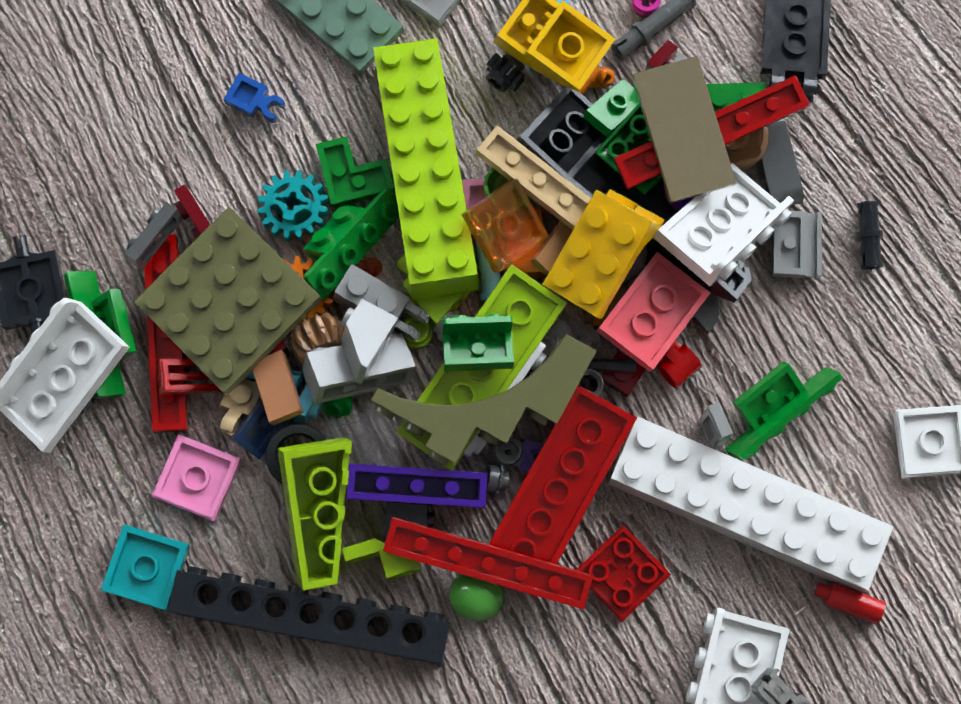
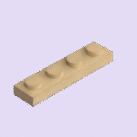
M498 125L476 150L475 154L570 229L573 230L591 199Z

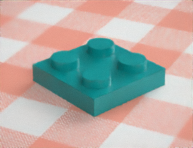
M123 524L101 590L168 611L177 570L182 571L191 545Z

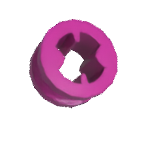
M632 0L631 7L636 15L647 18L659 9L661 0H650L648 7L642 6V0Z

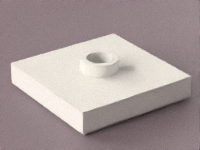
M961 405L902 409L893 412L901 478L961 474Z

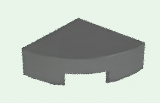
M709 294L692 317L707 335L715 326L719 316L717 296Z

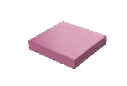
M178 434L151 497L216 522L242 460Z

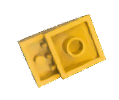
M522 0L492 43L540 74L579 92L611 47L615 38L564 0L561 3H558L556 0Z

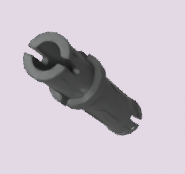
M670 0L642 22H635L631 25L630 31L613 42L610 47L613 54L623 61L639 47L649 45L655 35L691 8H694L696 0Z

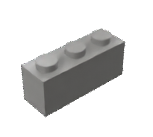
M403 333L392 334L362 385L355 382L342 345L330 348L317 347L307 352L302 371L314 404L376 391L377 388L386 389L408 384L416 366Z

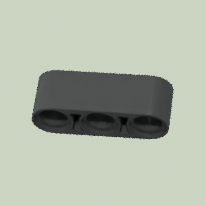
M784 118L767 126L769 131L768 145L756 166L762 189L780 204L790 196L794 199L792 205L803 203V187Z

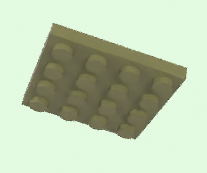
M228 207L134 302L224 394L228 395L323 298L242 218Z

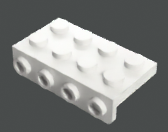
M733 163L731 167L736 180L735 186L694 197L666 222L653 237L709 286L720 277L726 280L737 268L738 264L736 261L739 259L745 262L757 248L754 244L756 242L760 245L764 244L774 232L772 227L776 225L780 228L792 214L788 209L794 202V199L788 196L780 204Z
M63 298L51 308L50 315L41 327L32 333L27 346L20 355L12 360L9 370L0 380V411L42 452L50 453L130 347L82 302Z
M718 607L714 609L713 614L707 613L702 631L703 634H707L705 648H698L694 667L698 668L699 672L696 682L691 681L689 684L686 702L691 704H763L752 693L751 686L767 668L781 669L790 629L727 612Z

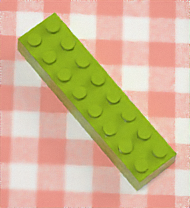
M438 38L374 47L412 300L479 290L478 273Z

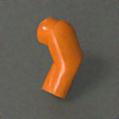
M596 67L579 92L584 95L588 89L606 88L612 85L615 80L614 72L606 67Z

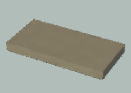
M698 55L634 73L632 78L670 204L735 186L736 180Z

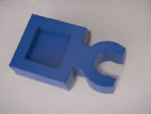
M238 73L223 99L226 105L254 118L257 111H260L264 118L271 123H276L278 119L274 113L269 112L270 107L279 106L284 109L286 106L281 97L276 95L266 96L269 92L266 85L241 73Z

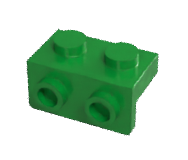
M489 314L485 317L455 315L451 318H444L442 327L444 371L513 369L512 316Z

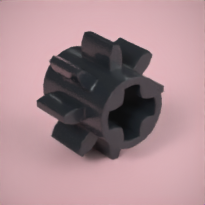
M507 52L502 57L495 53L486 63L488 66L486 71L489 72L486 75V79L491 86L500 92H505L508 88L515 92L525 81L523 79L525 74L522 73L525 68L524 64Z

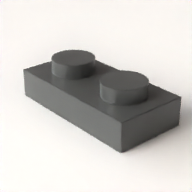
M166 202L162 208H157L152 212L148 219L147 227L141 234H136L127 245L128 251L125 255L133 265L140 270L144 269L182 221L178 210Z

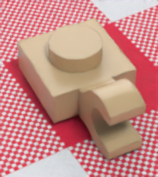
M243 379L228 395L224 394L220 406L228 410V412L223 417L219 427L222 433L232 436L240 426L243 416L247 417L260 400L261 395L257 383Z

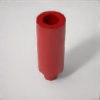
M818 582L814 595L825 599L824 605L875 625L880 623L886 607V602L836 582H832L830 586Z

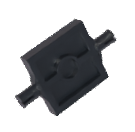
M16 235L12 238L16 256L5 262H0L1 327L5 331L25 326L30 327L32 334L41 327L50 315L51 308L63 298H67L57 251L31 253L28 249L27 236L19 235L18 238Z

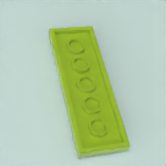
M511 264L475 317H485L489 314L512 316L513 369L444 371L443 362L417 402L429 405H460L482 401L507 391L567 302ZM403 420L396 433L426 454H429L430 449L424 445L430 434L425 431L422 437L404 427L407 421ZM474 429L457 462L454 463L448 460L446 468L449 470L454 469L467 447L479 432V429Z

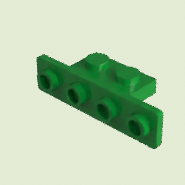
M384 188L366 208L346 204L338 208L334 212L333 217L322 229L314 233L312 240L303 248L308 257L317 260L303 277L323 298L322 300L341 282L350 265H356L399 218L397 199L390 188Z
M68 271L65 273L64 280L69 299L82 302L130 347L119 362L135 353V339L131 332L127 308L123 301L121 290L109 289L100 294L94 271ZM118 363L94 394L95 398L121 397L126 393Z
M784 361L732 402L749 429L725 448L728 455L740 461L754 456L759 451L760 446L769 438L781 434L785 429V425L791 420L804 415L809 411L810 405L818 398L831 393L835 389L836 384L843 379L841 373L825 367L806 383L802 384L789 363Z

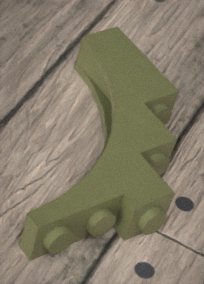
M566 334L562 336L548 358L531 375L507 391L482 401L460 405H429L402 399L377 388L371 401L376 404L374 411L390 420L393 419L394 415L401 417L407 421L404 427L422 437L425 431L428 432L430 436L424 445L430 449L427 456L446 466L448 460L454 463L457 462L475 428L481 430L478 437L494 446L497 445L498 441L507 443L525 409L530 411L528 415L530 419L545 427L548 421L552 424H557L592 361L596 350Z

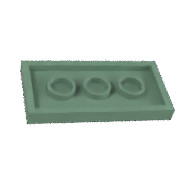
M273 0L360 75L375 61L373 48L391 45L404 31L403 25L373 0Z

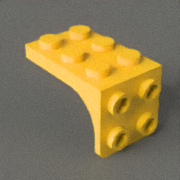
M611 189L607 194L596 190L542 285L593 316L602 319L636 258L662 227L665 219L640 207L637 203Z

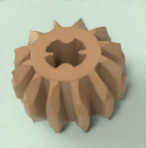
M329 312L321 316L314 314L310 319L304 318L303 323L294 328V332L290 335L291 346L301 364H304L306 353L317 347L330 348L342 345L341 338L345 328L340 326L341 321L338 316H331Z

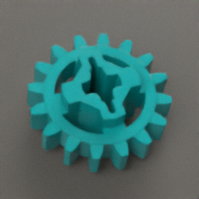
M286 170L283 175L284 179L279 180L278 177L273 175L272 181L274 185L264 184L262 186L266 196H258L257 200L264 207L257 209L259 217L265 218L262 221L264 228L272 227L271 233L273 237L276 238L283 233L285 242H289L292 235H296L298 241L302 242L303 233L307 232L312 237L315 225L320 228L324 227V222L320 217L329 216L328 208L323 206L328 204L329 200L327 195L322 194L324 192L322 183L314 186L315 179L313 175L303 179L301 170H298L295 177H290L289 172ZM304 189L313 196L315 202L304 197ZM294 202H298L299 206H294L293 210L288 209V207L293 206ZM272 210L277 214H282L283 223L273 216Z

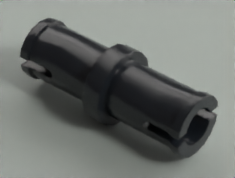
M877 201L857 203L859 232L856 233V240L860 241L861 269L874 270L883 267L880 239H883V231L879 230V205Z

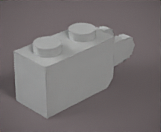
M353 264L350 265L334 292L333 301L347 309L352 308L355 310L361 299H364L398 317L394 331L403 333V336L413 341H417L420 334L415 328L399 320L402 313L404 312L423 323H427L430 319L428 313L409 302L410 298Z

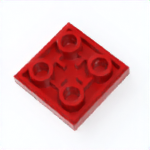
M624 525L576 569L594 576L590 590L620 622H623L671 575Z

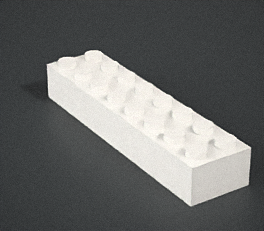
M638 416L608 483L610 486L810 573L861 593L869 591L894 527Z

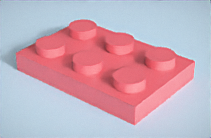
M656 252L597 329V332L651 372L709 296L710 292Z

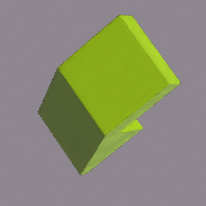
M375 538L342 548L345 562L348 565L380 556L388 581L421 571L418 561L383 552L385 543Z

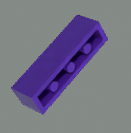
M363 464L348 465L349 478L346 500L466 508H485L487 473Z

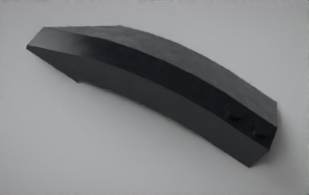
M565 87L517 139L519 143L590 198H592L596 190L607 194L611 189L637 203L640 207L665 219L663 225L679 212L674 210L665 199L663 178L646 195L636 187L627 190L620 174L595 154L607 137L583 118L586 110L593 104L580 92ZM654 238L647 243L645 265L658 252L707 289L710 294L734 303L737 301L752 280L749 267H745L744 262L738 259L736 261L738 264L737 268L726 280L720 277L709 286Z

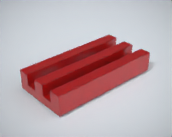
M190 358L159 359L156 361V368H159L158 382L161 383L159 395L223 392L215 384H169V381L210 380L203 372L168 373V368L198 367Z

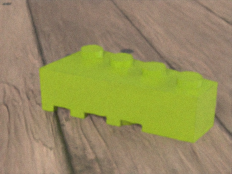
M346 437L277 448L296 580L302 590L338 584L342 523L346 507L344 503L346 485H348L349 455L352 448V441Z

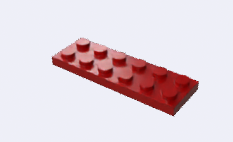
M578 385L558 423L552 427L488 544L557 564L637 417Z

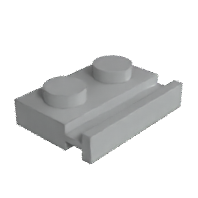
M791 211V216L780 228L776 225L772 227L774 232L772 233L771 277H812L820 279L822 276V212Z

